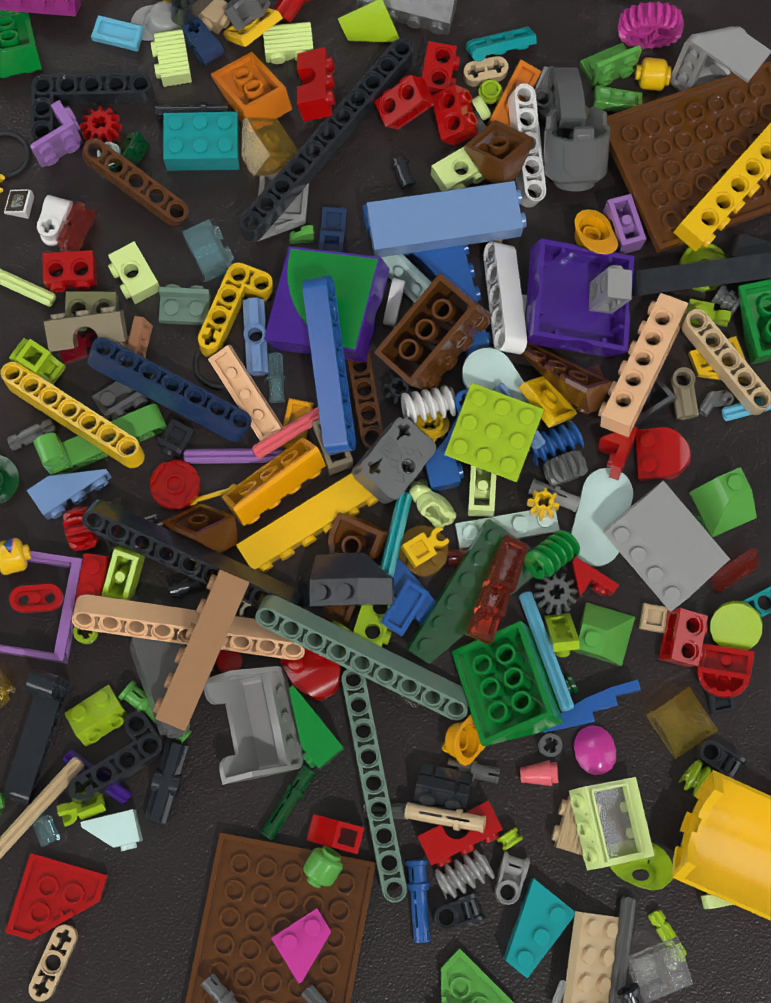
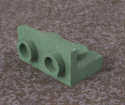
M174 284L159 287L160 323L203 325L211 306V295L208 289H205L203 286L181 288Z

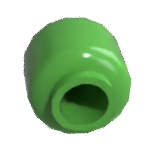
M328 846L315 848L303 866L307 882L316 888L333 885L343 869V863L340 860L341 855Z

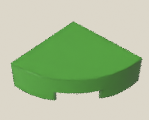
M313 225L302 226L301 231L296 233L293 230L289 234L290 244L314 242Z

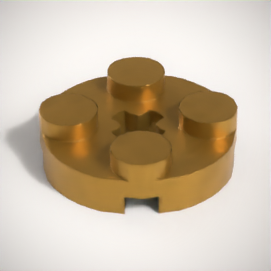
M416 526L409 529L403 535L401 546L423 532L429 538L430 533L435 527ZM440 532L436 534L438 541L445 540V537ZM448 544L443 548L434 547L437 554L416 568H413L400 546L398 558L415 576H432L438 573L446 563Z

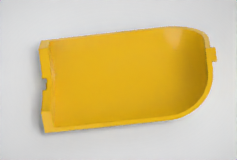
M713 770L695 795L698 801L692 813L687 811L680 828L684 835L681 847H675L672 878L771 920V796Z

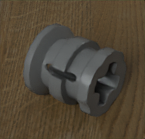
M723 284L711 303L720 305L721 310L732 311V316L740 305V299L735 295L736 292L734 290H727V286Z

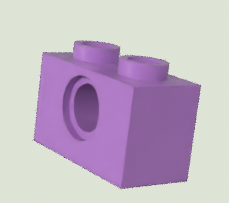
M629 194L607 200L603 214L609 220L617 238L618 247L616 253L625 254L640 250L646 241V237L632 195Z

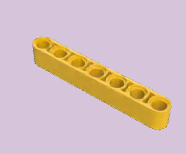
M9 362L2 367L1 377L12 393L126 467L136 468L143 463L145 455L136 438L21 364ZM115 437L112 441L107 442L109 438ZM135 450L132 454L126 455L128 451Z

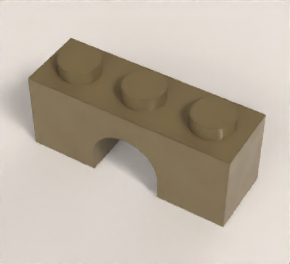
M116 306L100 308L101 313L91 314V309L75 311L76 316L66 317V313L51 314V319L44 321L49 352L78 347L77 333L84 326L92 328L97 333L98 338L104 337L115 343L125 342L128 340L124 311L116 310Z

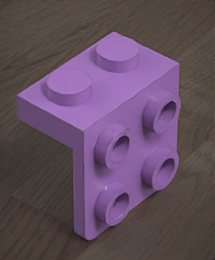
M59 100L53 103L51 107L60 127L30 145L41 167L55 164L60 157L67 153L75 152L83 144L78 132L80 127L75 120L76 117L69 106L64 108Z

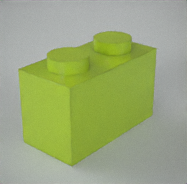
M116 546L101 596L130 600L135 595L145 556L124 546Z

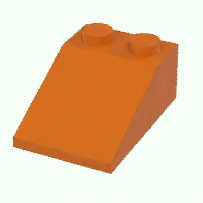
M253 52L211 73L213 80L233 111L237 112L239 120L250 132L261 128L263 125L292 110L286 87Z

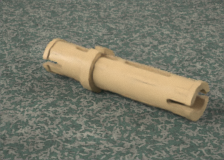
M407 802L405 808V819L450 826L457 831L467 829L483 833L486 825V816L464 813L462 809L453 811ZM423 812V813H429V814H434V815H440V816H442V817L424 815V814H421V813ZM451 817V818H456V819H461V820H467V821H469V822H463V821H459V820H452V819H448V818Z

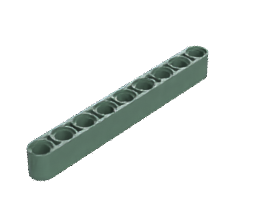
M267 595L262 599L255 618L257 623L263 628L452 720H461L467 715L469 705L462 686L278 596Z
M346 669L342 675V688L381 890L387 901L397 903L405 897L407 887L366 679L364 676ZM357 675L361 682L358 686L351 687L346 683L347 677ZM355 700H361L365 703L366 708L362 712L352 710L351 704ZM359 726H367L371 734L367 738H360L356 734V729ZM366 751H371L375 754L376 760L372 764H365L361 760V755ZM370 777H376L380 780L381 787L378 790L372 791L367 788L366 781ZM376 803H381L386 808V814L382 817H376L372 814L371 807ZM386 829L390 832L391 841L389 843L382 844L378 842L376 834L379 830ZM385 856L395 858L397 865L394 870L387 871L382 867L381 861ZM392 882L398 883L402 888V893L397 898H392L387 893V886Z

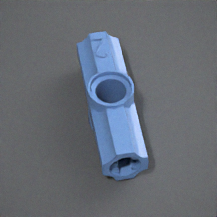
M248 298L243 300L246 367L250 375L263 376L269 374L267 342L264 340L266 333L264 299ZM254 332L262 334L261 340L257 342L251 341L249 337Z

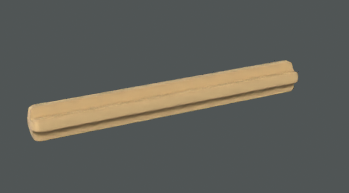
M78 757L72 758L0 836V859L69 785L70 781L82 771L85 764Z

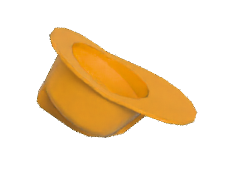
M588 209L582 210L576 215L574 220V236L580 248L598 254H611L616 251L618 247L617 238L609 220L602 213Z
M472 714L464 722L453 724L448 728L445 742L442 745L444 752L455 757L464 766L470 765L486 747L481 745Z

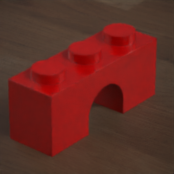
M325 47L297 53V71L303 84L297 87V105L304 122L332 116V105L336 104L335 95L332 88H335V80L332 71H335L333 57H328Z
M489 801L464 812L486 816V825L483 833L467 830L463 837L452 839L445 833L442 825H438L417 836L431 866L436 864L438 868L452 861L450 856L458 852L463 856L476 849L474 844L482 840L487 844L499 838L498 832L503 829Z

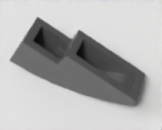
M553 67L555 109H557L559 129L584 127L586 108L578 68Z

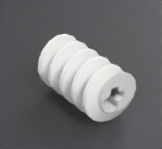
M441 386L440 391L435 387L431 388L430 393L427 389H424L420 394L417 391H412L411 396L408 393H402L401 395L403 416L410 417L413 423H417L418 415L425 422L429 413L433 420H436L437 412H440L442 418H446L447 410L450 411L452 416H456L455 394L452 387Z

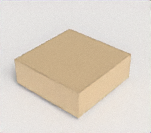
M643 603L639 629L664 634L668 608Z

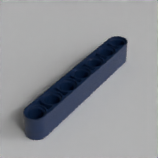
M100 337L93 341L87 358L88 364L93 369L230 441H241L246 435L252 423L251 417L246 411L110 339Z

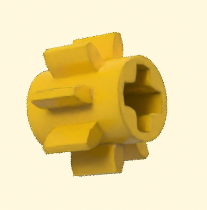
M547 488L539 493L534 490V499H528L527 505L533 507L529 515H536L539 517V521L546 517L553 519L554 513L552 510H558L560 505L554 503L557 494L547 492Z

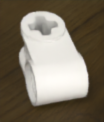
M51 195L46 196L40 218L37 222L38 232L46 245L54 246L61 242L67 223L72 215V201Z

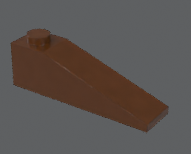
M338 512L328 538V545H330L329 554L366 553L378 564L384 553L389 529L369 520ZM358 606L324 607V617L348 627Z

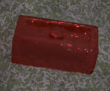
M752 547L719 569L708 579L717 593L723 592L759 567L757 550Z

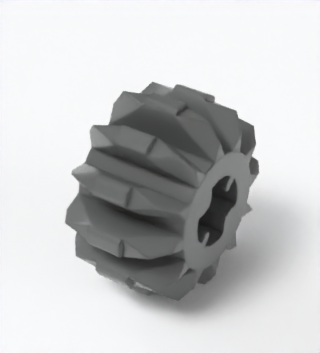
M571 451L546 461L543 465L544 475L551 486H558L586 474L588 471L587 463L581 451Z
M554 572L550 579L545 576L541 579L543 584L536 583L535 588L541 592L535 593L534 598H542V601L537 606L542 608L546 604L548 606L545 611L546 614H550L552 608H554L556 616H559L561 608L568 612L571 610L569 604H575L577 601L570 595L577 594L578 590L576 588H569L574 583L573 579H570L567 583L564 582L565 573H562L559 579H557V575ZM554 588H557V592L559 590L561 592L558 599H554V595L550 596Z

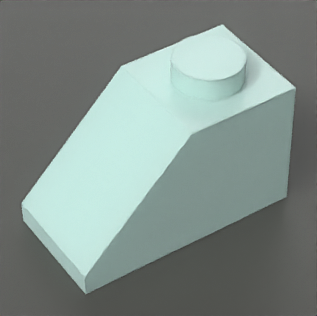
M135 809L81 822L83 829L112 847H121V851L137 848L136 842L143 841L138 814Z

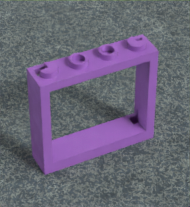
M30 551L32 559L27 560L28 562L70 568L55 650L52 653L0 644V653L68 664L74 624L72 623V615L75 608L74 600H76L77 585L80 584L78 580L81 579L79 575L81 574L80 570L82 569L83 559Z

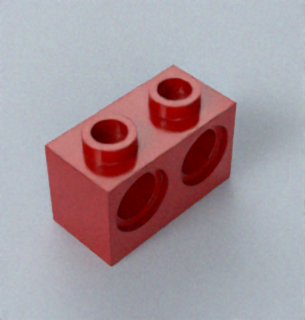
M428 41L422 78L425 80L431 95L456 83V78H453L452 74L453 70L458 71L460 56L456 55L457 46ZM443 58L446 59L447 62L441 63L437 60ZM436 80H440L443 82V84L436 85L433 82Z
M414 75L405 76L398 85L384 91L381 97L374 101L385 127L399 130L435 105L425 80Z
M454 84L432 95L435 102L433 107L441 141L455 146L478 135L477 118L473 113L471 105L472 96L467 89Z
M92 250L42 253L43 282L48 290L64 292L66 289L75 288L79 291H87L91 287H97V264ZM80 269H88V272L85 275H77V272ZM63 270L59 277L52 276L54 271Z
M682 608L674 609L671 612L668 610L659 660L684 667L699 666L703 656V640L708 629V616ZM687 621L689 622L690 626L689 631L686 628ZM682 646H683L684 649H685V654H684V656L682 655V652H681Z

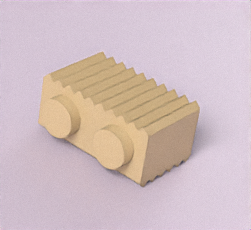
M568 796L567 800L562 799L558 814L562 815L560 826L555 825L551 840L555 841L554 847L583 856L575 815L571 806V798ZM597 804L598 813H599L600 807H601L600 804Z

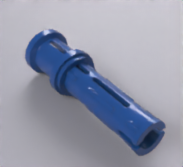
M428 859L405 860V865L408 866L409 879L406 887L411 893L414 943L431 941L427 904V890L430 887L426 874Z

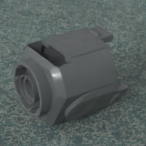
M595 106L590 107L589 116H586L584 127L559 129L557 109H552L547 115L545 123L544 174L560 189L567 191L588 190L595 185V182L601 180L608 170L610 126L607 124V112Z

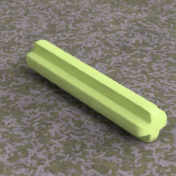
M0 269V285L44 305H53L56 299L53 292Z

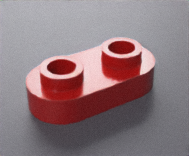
M53 584L19 586L11 592L9 597L12 608L20 613L55 611L60 608L64 600L61 589ZM54 594L55 600L48 603L46 600L47 596ZM28 596V603L22 605L20 602L21 598Z

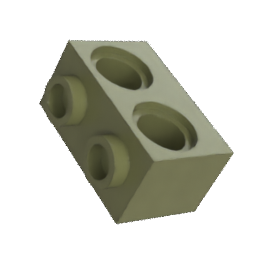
M66 292V317L74 316L75 311L80 308L91 309V314L100 313V308L116 306V310H119L120 300L116 292ZM81 327L79 331H86L90 327Z

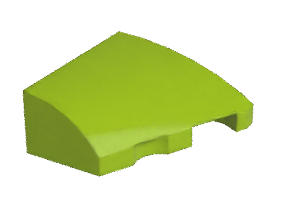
M383 0L373 1L338 18L348 41L394 42L399 38Z

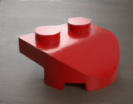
M666 427L637 430L638 479L640 481L655 479L672 480L679 477L686 466H689L691 460L689 444L677 431Z
M703 644V656L698 666V678L702 688L711 695L723 698H731L742 694L750 683L754 652Z
M305 648V653L300 659H282L280 661L293 686L303 698H314L317 701L324 700L332 696L339 689V683L343 675L342 666Z

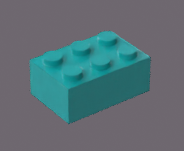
M237 112L164 113L163 159L166 170H240L239 119Z

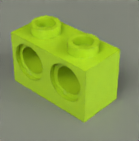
M361 606L353 631L354 634L382 647L383 644L388 645L392 631L380 624L385 613H375L373 606ZM368 627H377L380 635L376 639L368 638L365 634V630Z

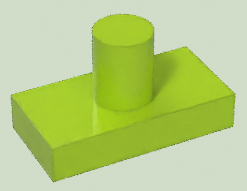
M570 613L560 614L559 616H544L545 627L556 656L567 657L570 655V650L580 649L579 638Z

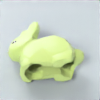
M413 480L410 483L409 493L417 504L419 512L428 518L435 528L441 527L443 530L445 525H450L454 522L456 513L453 507L443 496L431 491L427 480Z

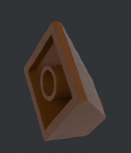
M495 120L464 145V150L485 179L495 184L511 182L520 174L534 143V138Z
M202 503L162 521L163 527L218 553L226 552L228 548L238 544L235 516Z

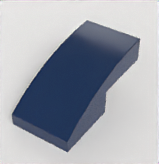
M322 207L318 250L343 252L347 209Z

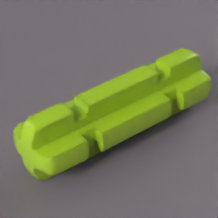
M655 910L648 918L652 925L657 927L655 930L666 948L670 949L669 953L674 960L678 961L684 958L687 952L683 945L678 943L680 940L669 922L665 921V915L661 910Z

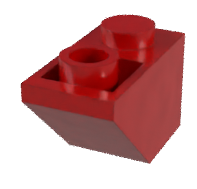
M313 814L307 840L358 854L364 827Z

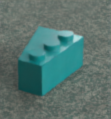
M530 878L516 924L503 957L506 962L526 978L530 976L575 916L574 910L534 878Z

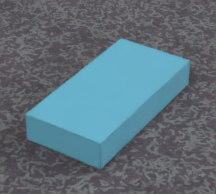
M98 15L91 38L96 42L138 52L145 29L144 26Z

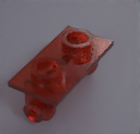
M77 201L76 205H72V209L66 219L72 225L70 227L68 224H64L56 239L58 241L57 246L61 248V252L80 250L93 224V220L98 212L97 210L85 209L86 205Z

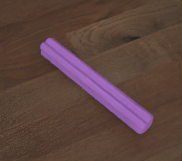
M252 448L185 449L184 461L189 464L268 463L283 452V449L277 448L260 459L255 456Z

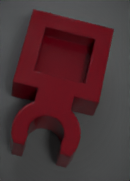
M94 330L89 331L84 338L81 337L79 332L77 333L78 347L59 350L65 366L88 358L87 350H90L93 344L91 341L94 337L98 336Z

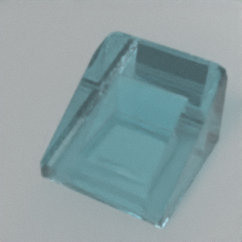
M42 816L33 823V828L41 847L59 841L60 837L52 816Z

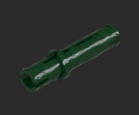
M302 764L291 784H287L285 787L287 789L262 829H260L259 832L274 841L299 799L304 798L305 790L317 773Z

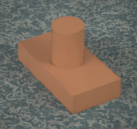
M134 316L128 340L117 344L145 358L153 325L144 317Z

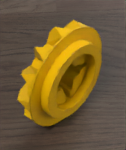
M437 412L436 420H433L429 413L425 422L418 415L417 423H414L434 443L437 438L444 439L445 434L449 432V420L447 417L442 418L440 412ZM425 425H427V426L434 425V428H433V429L430 428V427L425 428Z

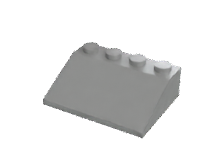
M664 480L605 527L603 532L670 612L689 598L730 560Z

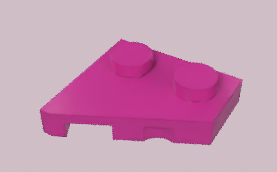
M318 908L271 938L298 983H301L331 933V929Z

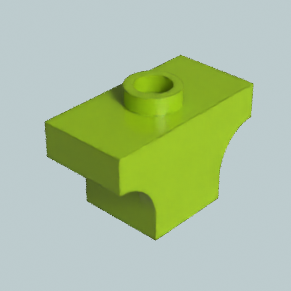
M23 338L9 357L11 361L21 364L52 385H54L66 368L51 352L31 339Z

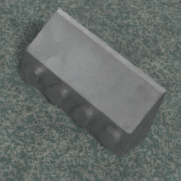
M357 0V9L376 0ZM383 0L392 22L404 23L411 28L427 29L438 35H448L456 11L457 0Z

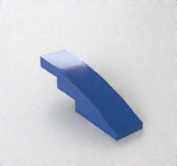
M635 680L617 685L583 699L575 704L573 709L560 713L564 723L542 731L541 734L594 722L593 712L618 706L616 696L641 690L639 681Z

